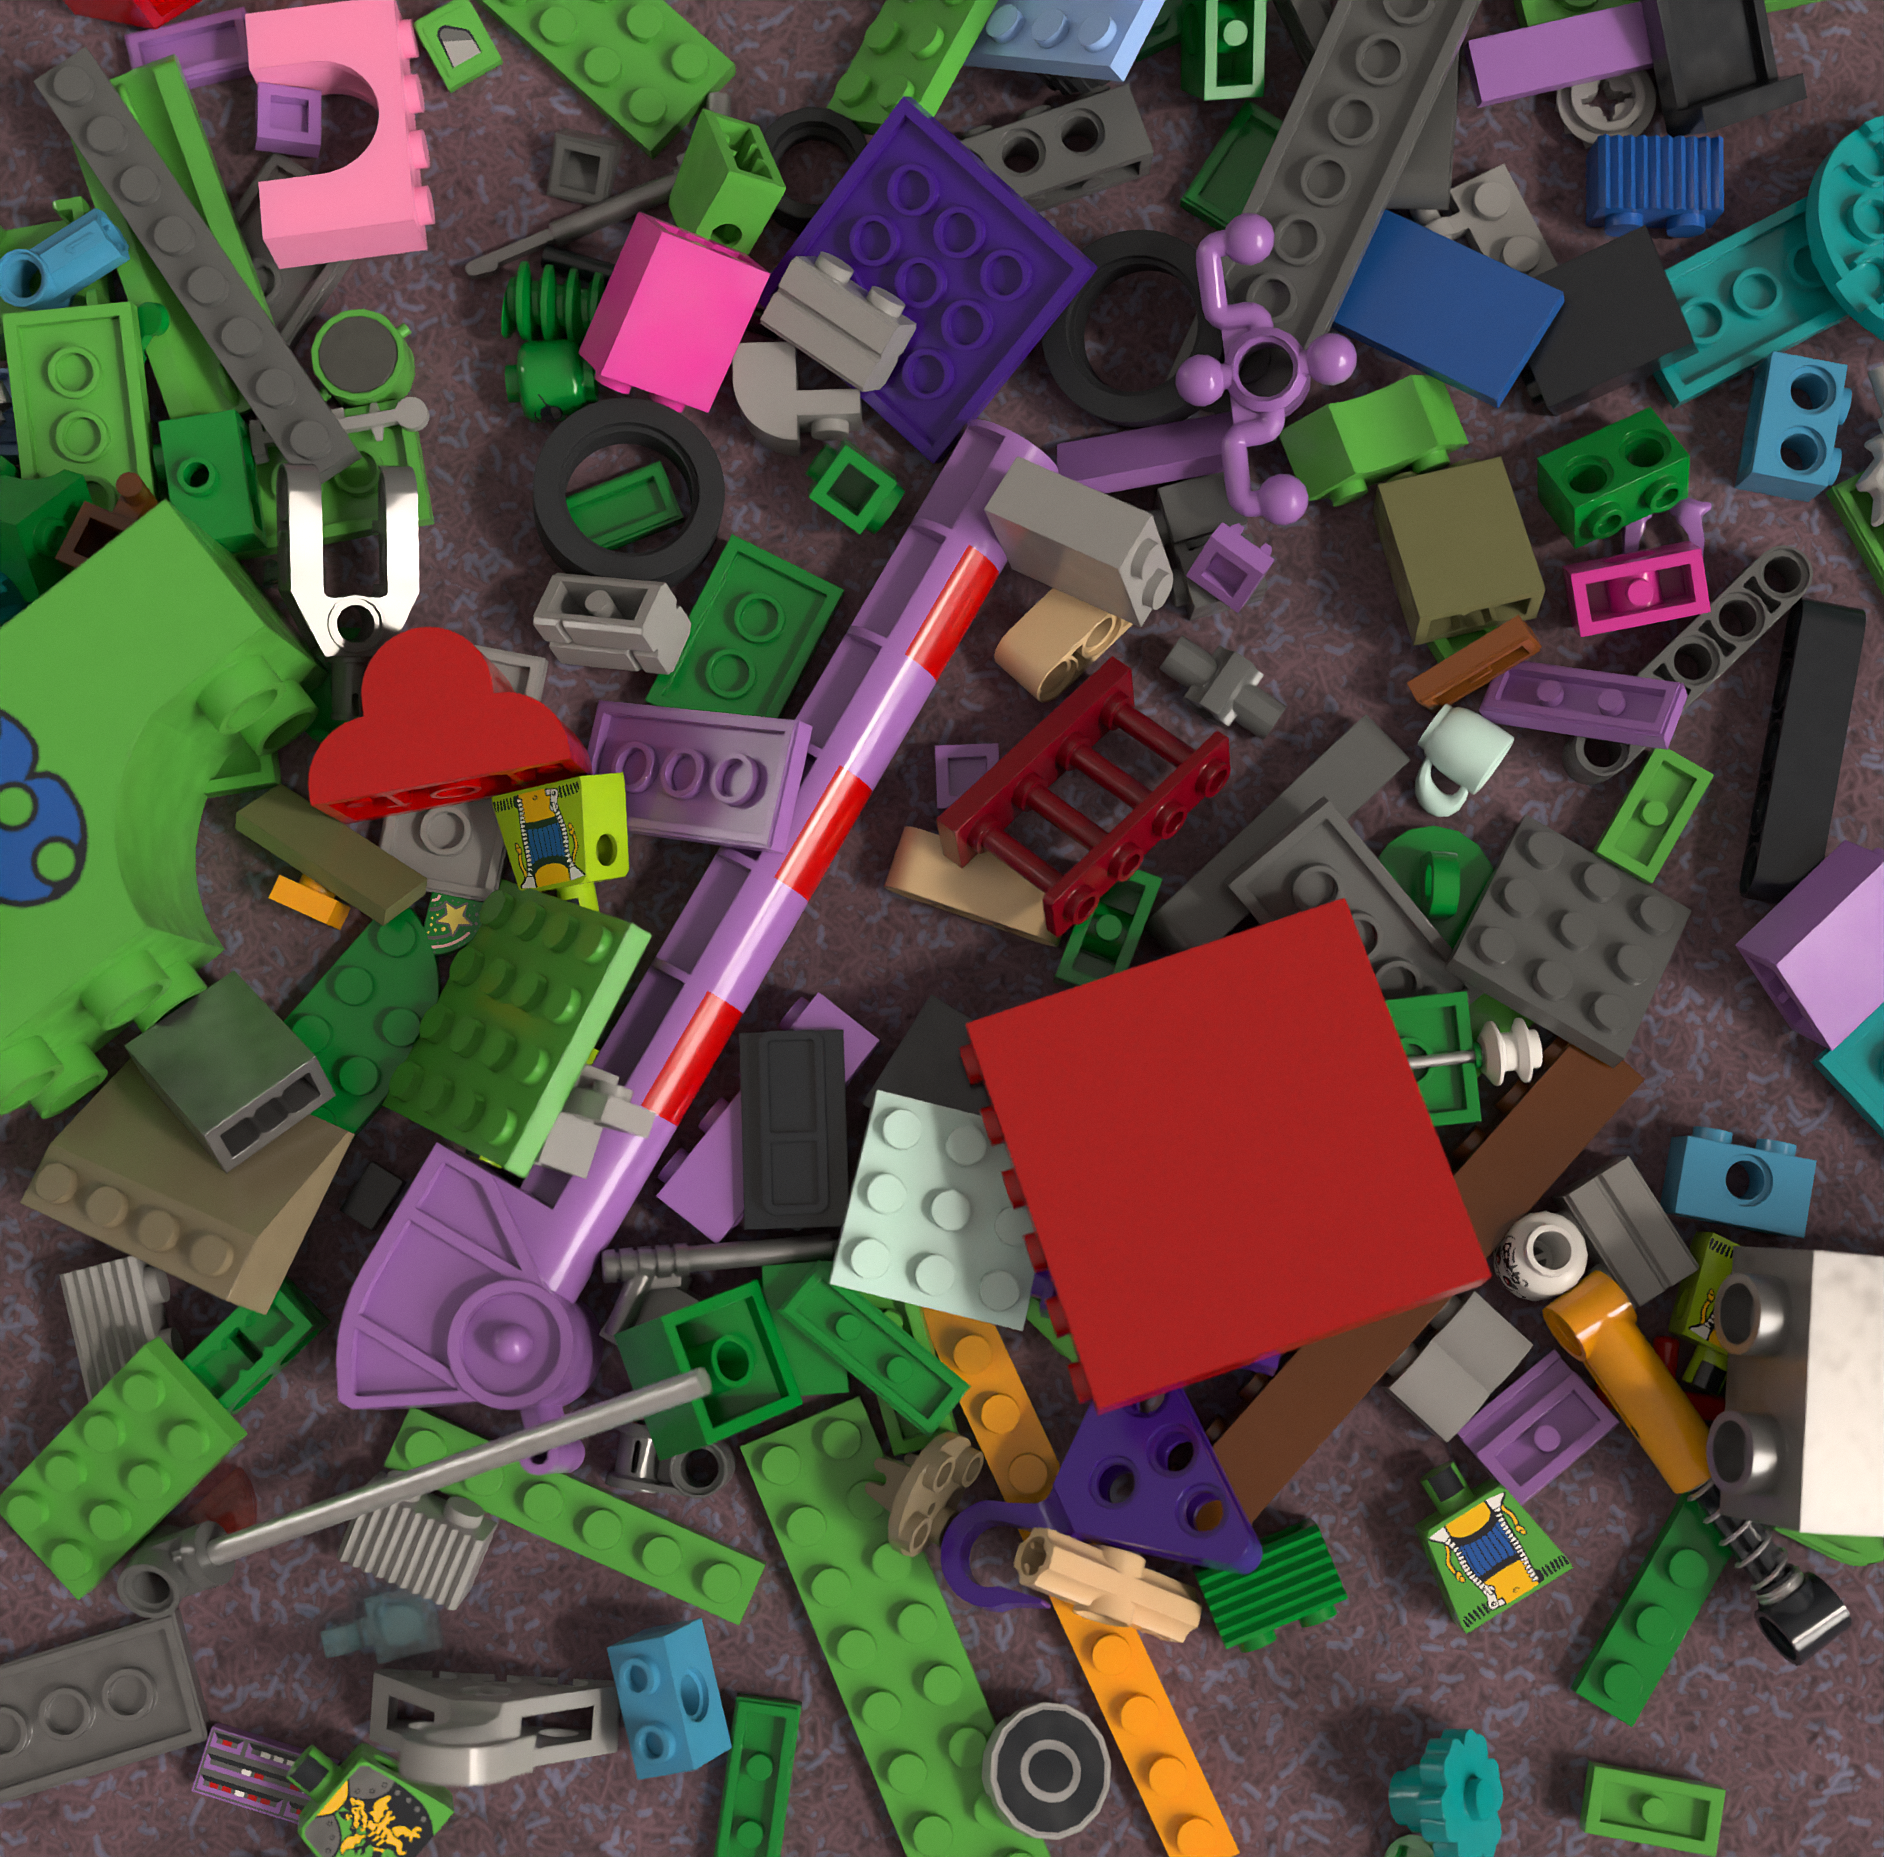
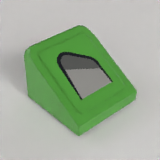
M452 0L413 23V28L420 43L450 93L503 64L497 49L469 0Z

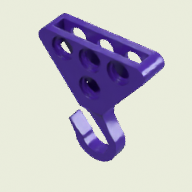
M1183 1387L1165 1393L1162 1404L1154 1411L1148 1413H1141L1140 1402L1097 1416L1091 1401L1048 1497L1039 1503H1007L987 1500L967 1507L954 1518L946 1530L942 1541L940 1558L944 1577L956 1595L980 1609L990 1612H1005L1015 1608L1050 1609L1051 1605L1041 1598L1004 1587H984L975 1580L969 1563L971 1548L980 1534L995 1526L1014 1527L1032 1532L1033 1528H1048L1056 1530L1063 1535L1074 1537L1086 1544L1095 1543L1243 1575L1251 1573L1259 1566L1262 1560V1547ZM1180 1443H1192L1194 1454L1190 1464L1180 1471H1169L1167 1461L1171 1450ZM1133 1473L1135 1487L1130 1497L1123 1502L1112 1503L1110 1489L1113 1482L1123 1474ZM1211 1501H1221L1223 1517L1219 1525L1210 1531L1199 1532L1196 1525V1517L1201 1507Z

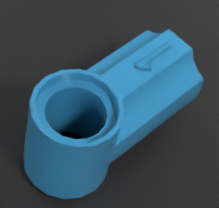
M94 208L30 250L15 249L7 252L0 259V296L5 302L29 311L68 308L72 304L76 293L130 260L128 254L130 247L120 229L113 224L106 213ZM37 270H40L42 276L41 286L32 296L30 280L32 275Z

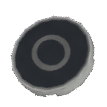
M1034 1702L1020 1707L1022 1709L1016 1710L1010 1717H1005L993 1729L983 1752L982 1782L986 1796L991 1797L992 1804L998 1811L995 1813L1005 1826L1025 1837L1060 1840L1082 1831L1099 1814L1110 1789L1111 1760L1103 1735L1088 1716L1067 1704Z

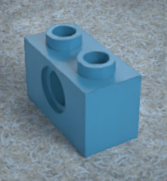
M1693 1126L1692 1136L1671 1137L1660 1206L1666 1214L1781 1237L1804 1238L1817 1161L1796 1157L1797 1145L1769 1139H1757L1754 1149L1731 1144L1732 1132L1700 1126ZM1735 1163L1742 1165L1749 1175L1748 1190L1740 1198L1733 1196L1726 1186L1727 1171Z
M702 1618L647 1628L607 1647L638 1780L696 1770L732 1748Z

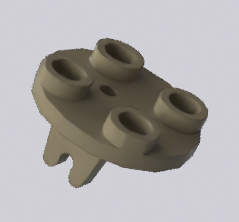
M949 1430L936 1436L920 1453H907L904 1457V1462L889 1457L877 1458L874 1461L875 1469L886 1476V1483L883 1484L879 1481L868 1482L865 1485V1492L891 1512L888 1523V1540L893 1550L902 1555L914 1557L925 1551L932 1543L939 1547L942 1546L946 1530L960 1513L956 1509L965 1489L976 1480L983 1465V1452L973 1448L968 1438Z

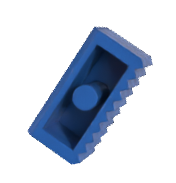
M1603 134L1597 137L1586 155V226L1604 227L1606 235L1620 237L1645 225L1646 228H1667V235L1670 237L1691 238L1703 234L1705 229H1711L1724 212L1723 138L1720 136L1713 138L1703 136L1698 138L1693 135L1685 138L1682 135L1677 137H1671L1670 135L1647 137L1643 134L1635 137L1631 134L1627 136Z

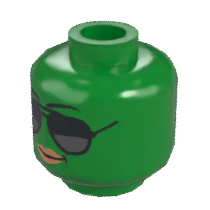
M568 339L525 342L518 350L517 364L505 366L509 403L520 402L523 414L530 422L564 421L574 412L589 404L598 402V381L594 379L596 370L578 353L581 347L578 342Z

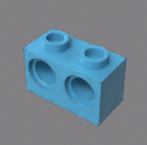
M1772 351L1754 371L1735 489L1809 502L1828 485H1833L1842 459L1841 449L1834 447L1837 427L1845 422L1852 399L1851 388L1844 387L1848 365ZM1791 388L1801 389L1809 395L1812 401V410L1803 409L1793 401L1790 392ZM1785 447L1794 450L1802 460V470L1789 468L1781 458L1780 448Z

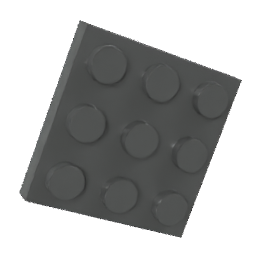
M1525 814L1515 826L1444 970L1614 1068L1625 1059L1692 910Z

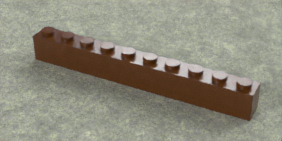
M1554 1034L1543 1045L1542 1065L1532 1075L1531 1080L1525 1083L1518 1077L1512 1081L1494 1101L1493 1106L1499 1113L1484 1130L1474 1125L1452 1148L1450 1153L1457 1160L1450 1167V1170L1485 1259L1501 1243L1513 1224L1525 1216L1643 1083L1645 1079L1624 1060L1612 1068ZM1454 1295L1285 1352L1279 1359L1273 1376L1253 1371L1236 1392L1243 1401L1226 1420L1218 1413L1206 1423L1203 1429L1250 1524ZM1192 1458L1183 1468L1176 1462L1172 1463L1168 1467L1169 1471L1176 1472L1186 1468ZM1211 1501L1201 1507L1196 1517V1525L1199 1532L1210 1531L1219 1525L1223 1517L1221 1501Z

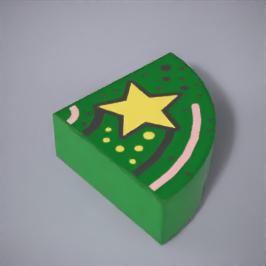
M432 892L424 930L435 956L451 955L466 947L473 940L482 924L479 915L483 902Z

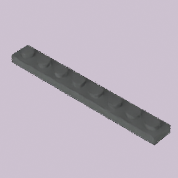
M84 47L35 79L33 82L288 463L315 464L319 470L321 484H323L362 458V455L87 47Z

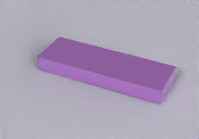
M1641 1L1469 40L1463 47L1477 108L1654 68Z
M1232 411L1057 444L1058 474L1106 494L1224 472L1221 441L1226 431L1234 425Z
M1523 661L1491 680L1479 710L1484 718L1496 724L1668 750L1688 695L1684 683Z

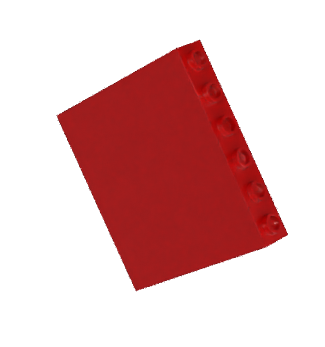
M1345 898L966 1023L969 1044L958 1047L970 1085L979 1082L984 1084L990 1106L979 1110L990 1144L994 1147L1004 1143L1012 1168L1001 1171V1175L1012 1208L1016 1210L1026 1207L1034 1230L1022 1235L1035 1274L1048 1271L1056 1296L1044 1299L1054 1332L1057 1339L1069 1335L1078 1361L1067 1364V1369L1078 1402L1082 1404L1092 1400L1097 1416L1482 1286L1492 1276Z

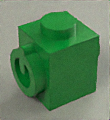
M845 437L836 449L826 443L805 472V475L813 480L808 487V497L859 534L864 529L873 535L876 534L895 510L905 493V489L897 484L898 482L893 472Z

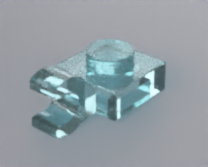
M403 1588L367 1596L364 1599L367 1612L366 1617L326 1627L327 1630L320 1632L326 1658L343 1655L374 1645L378 1664L435 1650L445 1645L437 1605L432 1599H423L420 1594H412L408 1589Z

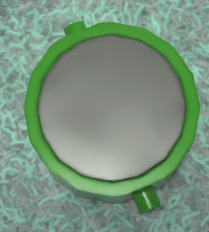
M366 309L343 311L328 319L317 332L311 350L314 373L324 385L319 390L323 399L328 401L333 396L343 408L349 409L370 405V403L374 402L381 403L404 398L409 393L415 377L414 355L404 340L411 331L403 322L395 328L384 315Z

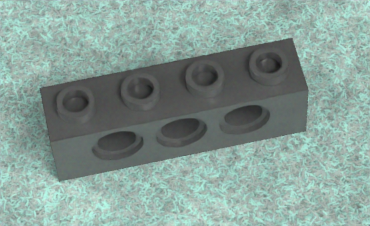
M1129 84L1113 89L1108 85L1097 86L1091 89V92L1080 94L1075 102L1052 109L1049 105L1038 106L1024 112L1017 119V122L996 129L990 125L979 126L967 131L959 139L960 142L1038 213L1149 175L1154 153ZM1073 136H1082L1090 140L1094 147L1086 152L1078 153L1069 150L1063 142ZM1014 156H1025L1031 159L1036 166L1028 172L1017 173L1007 168L1004 163Z

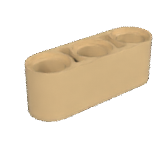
M1052 588L1003 636L995 651V662L1041 703L1049 702L1064 692L1133 624Z
M904 827L884 884L886 889L901 896L1044 945L1059 946L1062 935L1057 938L1046 929L1042 898L1045 894L989 852L978 853L967 865L960 868L943 855L939 835L914 827Z

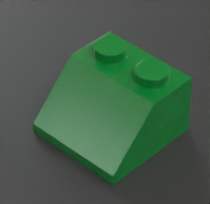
M758 1280L614 1334L634 1391L697 1368H703L709 1376L711 1392L708 1395L644 1417L659 1461L711 1445L803 1404Z

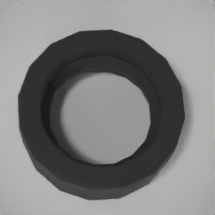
M803 107L785 113L767 127L763 134L777 168L785 152L794 145L809 140L828 141L840 147L847 155L850 167L867 145L865 135L850 118L829 108ZM784 192L783 197L771 216L779 225L800 235L823 203H799L789 198Z

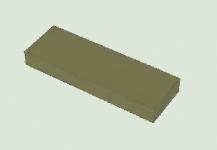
M281 783L236 812V830L382 926L386 925L426 893L428 880L426 877L340 821L311 806L309 801Z

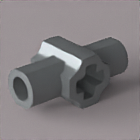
M1182 635L1159 668V670L1189 689L1182 698V701L1193 712L1224 730L1234 720L1264 740L1287 707L1257 686L1264 675L1255 668L1252 662L1236 651L1228 650L1220 645L1211 655Z

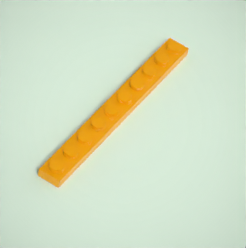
M922 1307L931 1340L940 1361L971 1386L959 1402L1005 1502L1039 1503L1045 1500L1051 1492L1061 1466L995 1324ZM1018 1529L1023 1541L1031 1534L1029 1531ZM1049 1596L1168 1856L1233 1857L1239 1854L1238 1847L1137 1630L1132 1627L1111 1626L1083 1618L1072 1612L1073 1604Z

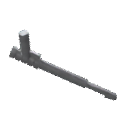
M722 92L707 94L706 110L730 117L731 96ZM685 153L677 156L679 166L674 167L673 172L549 223L550 228L468 262L465 267L468 276L473 280L497 275L500 272L501 266L542 250L547 244L553 245L557 243L558 247L637 215L638 211L644 212L668 202Z
M830 1234L693 1246H688L687 1243L673 1244V1247H669V1244L656 1245L655 1249H651V1246L637 1247L636 1251H633V1248H621L619 1252H615L614 1249L603 1250L601 1252L603 1281L605 1283L617 1282L619 1278H621V1282L625 1281L604 1332L614 1337V1334L634 1327L650 1289L680 1287L682 1284L681 1276H689L690 1272L817 1261L818 1259L830 1260L832 1259V1254L836 1253L839 1239H831Z

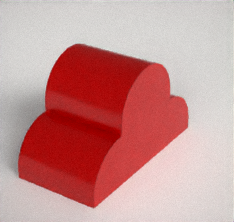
M420 627L404 631L392 637L374 654L366 668L362 682L361 698L364 717L356 718L340 725L323 740L311 762L308 788L311 806L344 824H351L490 799L493 796L557 781L593 775V770L588 752L580 739L543 703L530 696L515 693L506 676L470 641L451 630L438 627Z

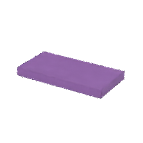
M599 700L587 752L591 761L593 775L620 772L624 774L627 833L785 854L813 727L798 720Z

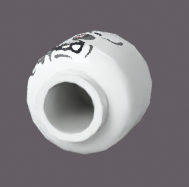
M1543 1211L1529 1213L1516 1221L1505 1235V1238L1494 1249L1492 1258L1495 1273L1506 1289L1519 1298L1540 1301L1554 1298L1574 1287L1585 1272L1588 1253L1585 1239L1576 1225L1562 1215Z

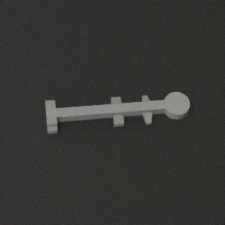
M406 397L397 404L395 409L380 411L377 402L370 403L368 414L345 417L343 408L332 409V412L347 434L372 430L377 442L383 441L384 427L400 425L404 430L417 432L427 426L430 417L425 403L416 397ZM259 419L250 420L249 432L255 463L269 462L267 447L276 446L268 432L265 431Z

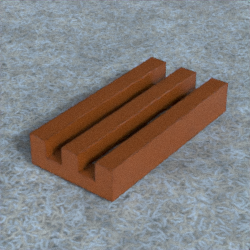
M1517 615L1408 681L1407 685L1416 701L1429 712L1436 714L1445 704L1451 705L1540 652L1542 646L1530 626L1528 627L1527 623Z

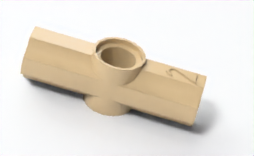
M1033 1528L1030 1536L1018 1546L1014 1567L1018 1570L1020 1584L1073 1604L1072 1612L1076 1615L1111 1626L1132 1627L1140 1630L1142 1633L1155 1636L1162 1641L1183 1643L1186 1636L1193 1629L1198 1628L1203 1605L1197 1600L1196 1589L1145 1568L1146 1560L1136 1554L1104 1545H1088L1074 1537L1063 1535L1056 1530L1048 1528Z

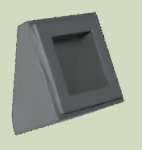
M563 128L556 132L554 135L546 195L587 205H594L610 198L624 141L571 128Z

